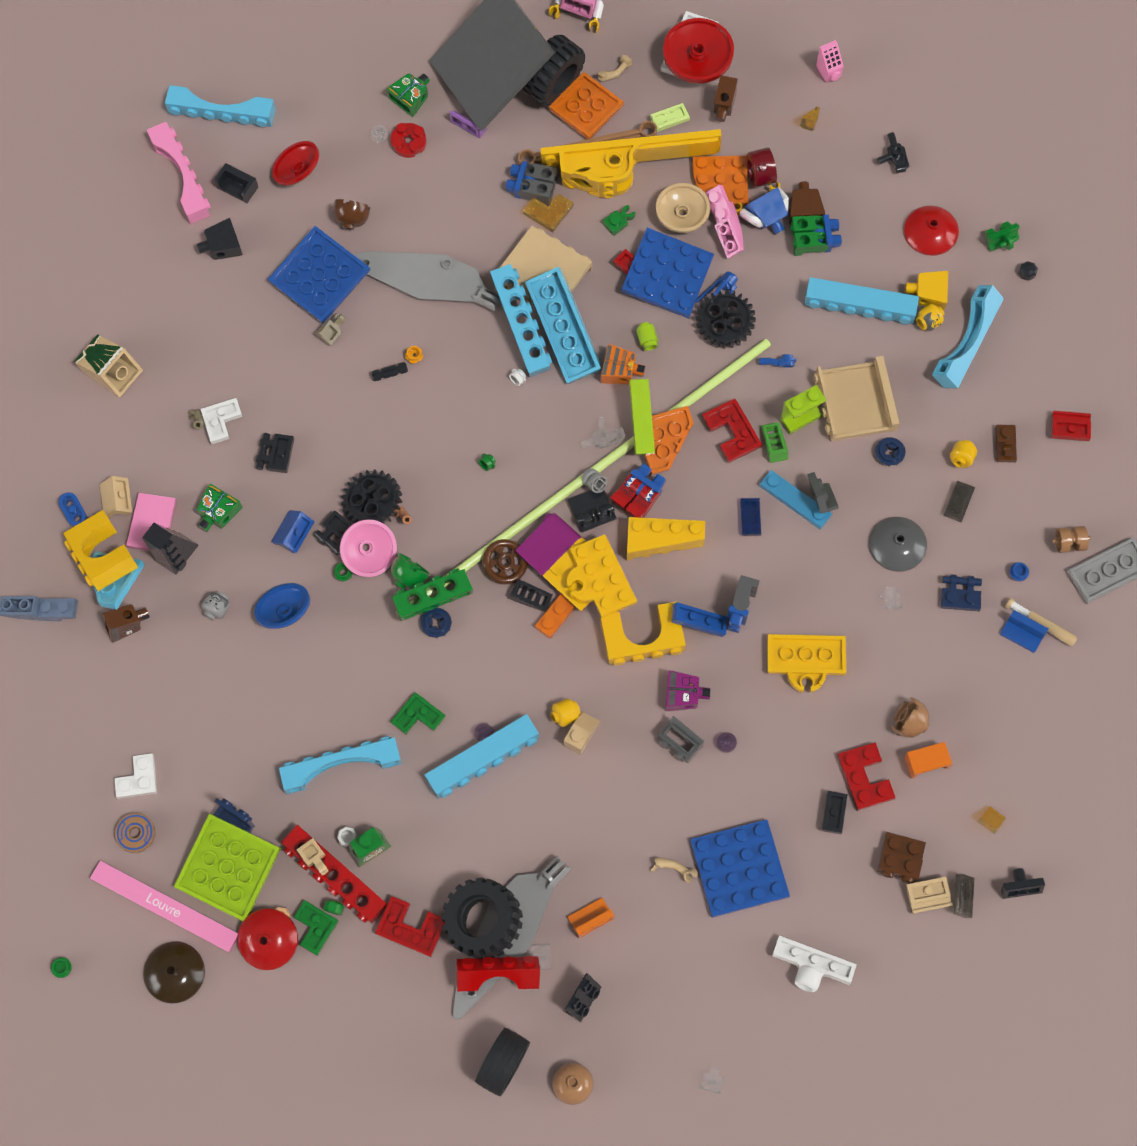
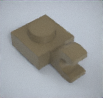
M336 313L331 320L327 319L316 334L328 346H332L342 333L339 327L345 322L346 318L342 314L338 315Z

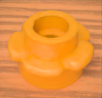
M417 346L409 347L405 353L406 360H409L412 364L423 359L421 348Z

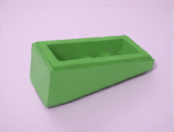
M780 422L761 425L770 463L787 460L788 449ZM776 430H777L776 433L767 434V432H772V431H776Z

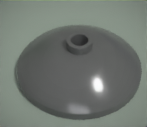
M890 517L878 523L873 529L869 546L873 558L879 565L891 571L904 572L915 568L923 560L927 551V539L921 527L914 521L904 517ZM897 538H902L903 542H899Z

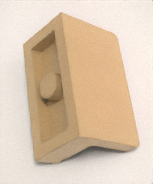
M111 476L100 484L102 507L108 518L114 514L130 515L133 513L128 478Z

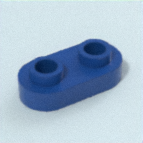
M68 492L59 498V506L72 527L88 519L75 494ZM69 502H73L71 506H67ZM77 517H81L80 521H75Z

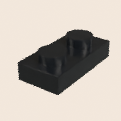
M827 792L821 831L842 834L848 794Z

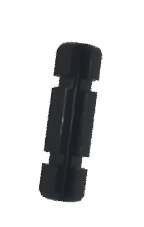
M401 362L397 366L394 364L381 368L380 371L378 369L374 370L371 374L374 381H379L383 377L386 379L396 376L398 373H406L408 368L405 362Z

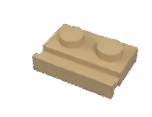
M946 877L906 885L912 914L953 906Z

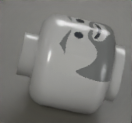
M220 591L210 592L201 605L203 611H205L203 615L210 620H214V618L222 619L230 607L229 597Z

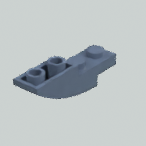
M1 596L0 616L37 621L76 619L78 600L75 598L40 599L37 596Z

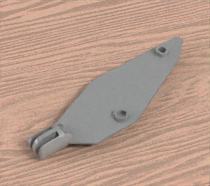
M376 251L353 254L363 263L369 264L368 266L371 270L368 272V276L417 299L476 302L494 312L500 305L498 293L484 287L477 269L447 255Z
M556 856L540 873L517 875L506 886L520 903L519 909L522 910L523 914L520 921L523 924L522 929L517 930L519 934L518 939H513L511 942L513 946L510 949L505 948L503 950L504 954L501 956L494 955V958L507 956L521 957L531 947L554 887L571 870L569 866L565 867L566 863L560 861L559 856ZM490 902L476 937L488 934L496 925L498 910L493 902ZM493 977L486 980L472 996L469 995V991L457 992L456 986L453 1017L461 1019L501 977Z

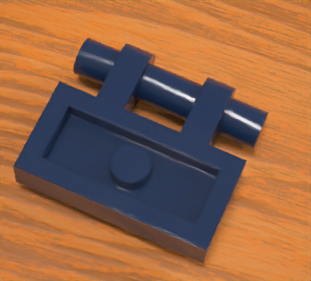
M954 574L942 577V583L949 584V588H942L941 609L980 612L981 591H975L974 586H981L982 579L975 578L974 576L957 577ZM956 585H967V590L956 589Z

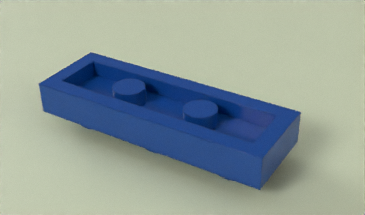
M678 602L673 604L672 623L721 637L726 635V616Z

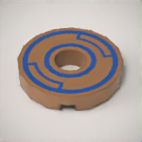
M131 813L124 816L117 823L115 829V839L118 845L130 853L145 851V849L152 845L156 836L155 826L146 815L140 813ZM134 828L140 829V835L137 838H131L130 836Z

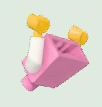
M555 0L556 4L549 8L550 16L553 12H556L555 19L560 17L559 8L589 19L593 18L589 23V31L592 26H596L597 33L599 31L598 20L601 19L604 4L602 0Z

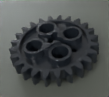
M728 290L725 291V294H722L720 291L718 296H714L711 293V299L705 297L706 304L700 303L702 309H697V328H701L699 334H704V341L710 339V345L716 342L717 348L720 344H723L724 349H726L727 344H730L731 348H733L735 342L740 346L741 339L747 341L746 335H752L750 329L755 328L753 324L756 322V317H753L755 310H751L752 304H747L748 298L742 300V294L735 296V291L731 295L728 293ZM734 306L737 310L730 311L728 308ZM716 310L719 312V314L712 315L710 314V312ZM735 323H739L742 326L739 328H734L732 325ZM717 327H721L724 330L722 332H716L714 329Z
M376 469L373 470L372 474L366 470V475L364 476L360 472V478L358 479L353 476L354 482H347L349 489H343L347 495L341 496L344 501L341 503L344 508L343 512L347 515L346 517L349 521L352 520L353 524L361 520H376L385 524V520L391 522L390 516H397L394 510H400L401 508L398 504L403 502L400 498L402 496L399 484H396L395 478H392L389 473L385 475L383 470L378 474ZM388 494L386 498L381 499L383 495ZM358 500H362L360 504H356ZM373 509H377L375 513L370 514Z

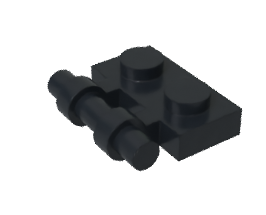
M263 433V437L259 442V455L256 456L255 460L257 462L256 469L263 470L264 464L268 463L269 471L287 473L294 436L275 434L274 440H270V434ZM268 448H272L270 456L266 455Z
M334 510L322 524L327 529L323 534L318 530L314 536L319 539L322 545H327L331 548L335 555H340L341 538L352 523ZM332 535L340 539L337 544L330 539Z

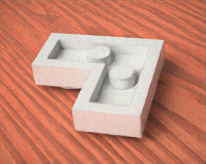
M237 398L201 409L211 444L230 439L225 422L242 417Z
M152 753L133 756V776L115 778L117 799L157 793L155 762Z

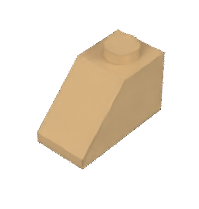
M582 712L566 735L564 746L582 755L600 721Z

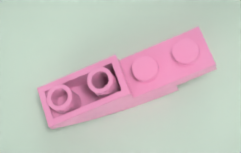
M718 185L705 194L709 199L710 207L717 223L714 226L727 258H731L744 250L743 235L733 202H729L723 185Z

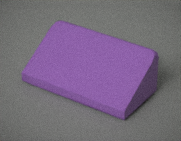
M450 111L451 122L474 136L481 138L487 128L483 131L479 130L472 119L457 111Z

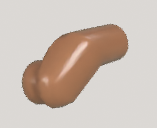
M399 505L401 509L394 510L397 515L396 517L400 516L404 524H410L412 521L410 514L403 506Z

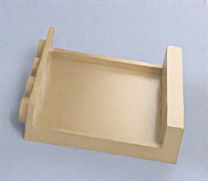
M534 226L529 228L501 265L503 267L511 264L513 269H517L520 279H517L519 286L523 285L526 296L523 297L526 302H529L534 307L535 305L526 286V281L556 267H560L572 293L586 272L592 271V261L589 257L580 255L571 246H565L556 237H550L544 230ZM507 283L504 288L510 290L514 287V284Z
M883 356L876 357L874 362L821 370V367L817 366L816 373L813 375L815 385L818 384L819 389L827 400L822 403L821 413L823 419L826 418L825 430L827 436L830 435L831 441L897 431L900 423Z

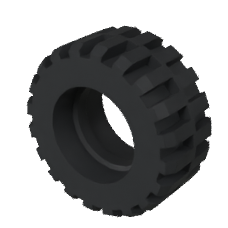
M554 35L553 38L550 37L547 40L555 53L523 87V90L544 106H550L579 77L585 63L583 49L565 35Z
M476 878V881L469 879L465 881V886L461 884L456 886L455 889L457 891L454 894L450 892L448 904L444 903L443 905L445 914H441V921L445 922V925L442 926L443 932L447 934L446 939L449 943L453 944L455 949L469 957L494 958V955L501 956L504 954L503 950L505 948L510 949L513 946L512 940H517L519 937L517 930L522 929L523 923L520 921V918L523 917L522 910L519 909L520 903L510 890L492 879ZM489 900L496 905L498 910L496 925L488 934L482 937H474L467 930L466 921L468 913L477 903Z

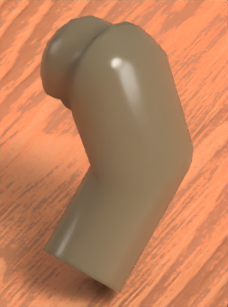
M191 409L189 418L195 419L193 426L199 430L205 423L202 412L199 409Z

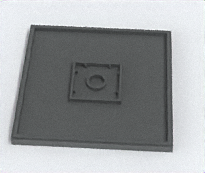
M483 0L429 61L477 128L483 131L555 52L516 0Z

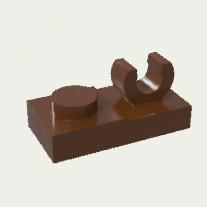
M996 425L997 462L1016 463V425Z

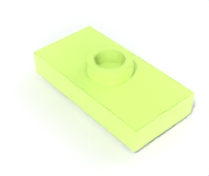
M681 103L651 114L650 119L656 124L657 132L690 121V116L684 104Z

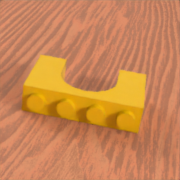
M104 510L63 533L67 539L64 541L69 551H74L70 554L76 563L80 562L77 566L83 575L87 574L84 577L90 587L94 585L97 591L102 590L138 568L124 544L102 557H90L95 546L117 533Z
M676 602L657 605L661 633L654 642L648 645H637L627 639L623 631L620 612L613 613L604 618L600 616L609 665L619 666L625 664L626 661L632 660L633 662H641L644 658L648 657L658 659L665 654L679 655L682 651H685L686 644L682 625L672 623L673 604Z

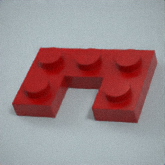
M732 399L702 414V418L710 432L728 425L735 438L720 445V449L728 463L762 447L761 441L736 399Z
M876 742L837 755L857 811L895 800L896 797L890 780L870 785L864 769L865 767L882 762Z
M391 896L375 934L431 958L443 932L442 926L445 925V922L441 921V916L428 911L420 930L403 923L410 903Z

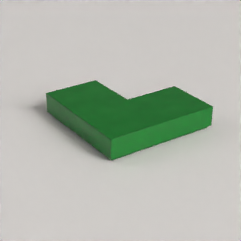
M415 692L391 720V724L407 735L419 720L434 732L446 715Z
M305 900L293 917L310 928L300 946L318 956L339 920Z

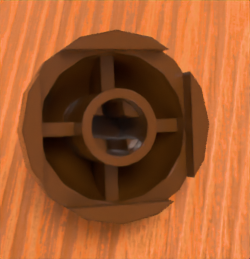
M344 199L335 200L334 217L339 223L343 224V228L354 230V227H360L368 220L371 208L368 205L352 200L343 203Z

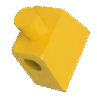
M948 271L919 273L916 283L906 282L905 293L919 296L918 305L920 306L934 304L940 306L944 311L948 297Z

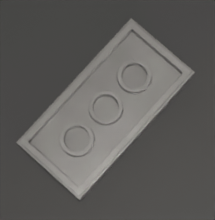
M1134 537L1067 570V574L1086 604L1137 579V542Z

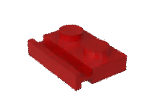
M1053 411L1052 438L1090 441L1091 414Z

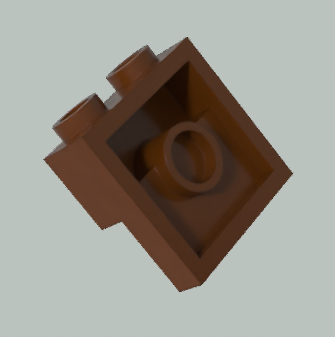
M886 832L877 872L882 873L881 875L887 878L899 877L901 881L912 884L913 881L917 882L921 872L926 842Z

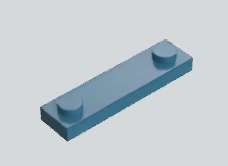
M772 470L759 485L820 530L832 516L831 512L820 514L816 501Z

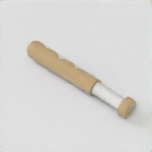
M1011 597L1005 606L1007 609L1012 608L1047 627L1048 633L1067 645L1073 646L1077 641L1076 635L1034 611H1029L1020 604H1017L1014 598Z

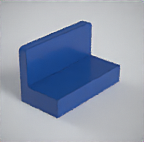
M290 510L271 542L284 546L292 553H297L315 521L302 511Z
M1013 610L1000 635L1035 653L1048 628Z

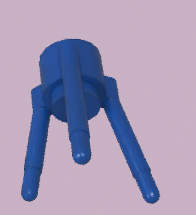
M727 271L723 277L720 276L712 286L696 299V303L718 285L719 287L713 293L714 296L721 289L725 291L730 290L729 294L731 295L737 288L735 285L738 281L737 276Z

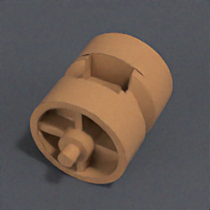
M1085 526L1073 527L1072 530L1069 527L1057 528L1055 539H1052V542L1056 544L1058 553L1070 552L1071 549L1074 551H1087L1091 536H1088Z

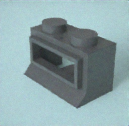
M674 716L658 734L659 744L665 749H671L679 761H685L686 763L690 762L704 743V740ZM671 728L693 745L689 752L666 735Z

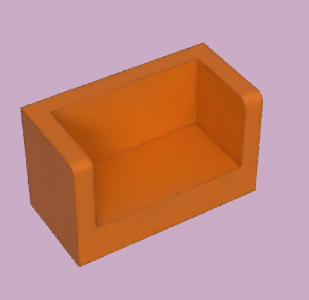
M945 742L907 752L904 756L912 779L916 778L918 774L943 767L948 769L952 766Z

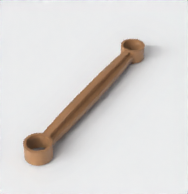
M645 121L638 129L608 134L565 145L657 136V126L652 121ZM646 128L654 130V132L649 135L644 134L642 131ZM525 149L518 154L519 165L522 164V158L527 156L533 158L530 163L542 162L541 151L534 153L530 149Z

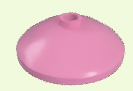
M361 520L352 524L344 532L340 542V555L344 565L351 572L363 577H373L385 572L392 565L397 552V544L392 531L385 524L376 520ZM364 544L368 545V549L366 551H364L362 548Z

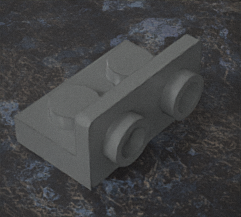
M815 472L807 474L820 514L838 509V503L830 484H823L821 478L817 479Z

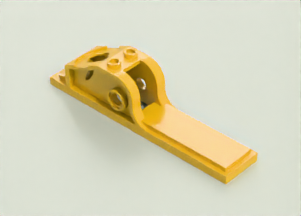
M721 129L543 147L540 150L542 165L557 167V169L561 168L563 187L589 192L590 195L596 197L612 198L626 193L633 184V169L638 162L717 154L721 149L722 135ZM581 179L588 182L589 185H586Z

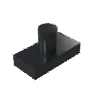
M1018 868L1012 871L1015 882L1003 883L1001 889L1003 899L1043 893L1045 882L1043 878L1027 880L1024 869Z

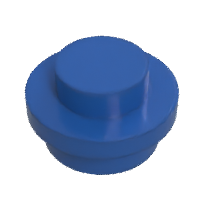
M1017 562L1011 566L1009 573L1015 581H1024L1029 575V569L1024 563Z

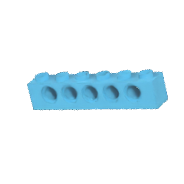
M511 264L490 271L529 377L551 370V357L549 353L545 354L543 349L546 346L542 336H538L536 331L539 329L536 319L532 320L530 313L533 311L530 303H526L523 297L526 296L523 285L519 286L517 279H520L517 269H513ZM507 283L514 284V287L510 290L504 288ZM515 299L521 302L517 307L511 305V302ZM521 316L527 318V321L523 324L517 322V319ZM527 333H531L534 336L533 339L529 341L525 340L523 337ZM533 350H538L540 355L533 358L530 356V353Z

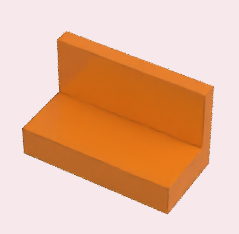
M602 897L567 918L578 938H581L614 920L615 916Z

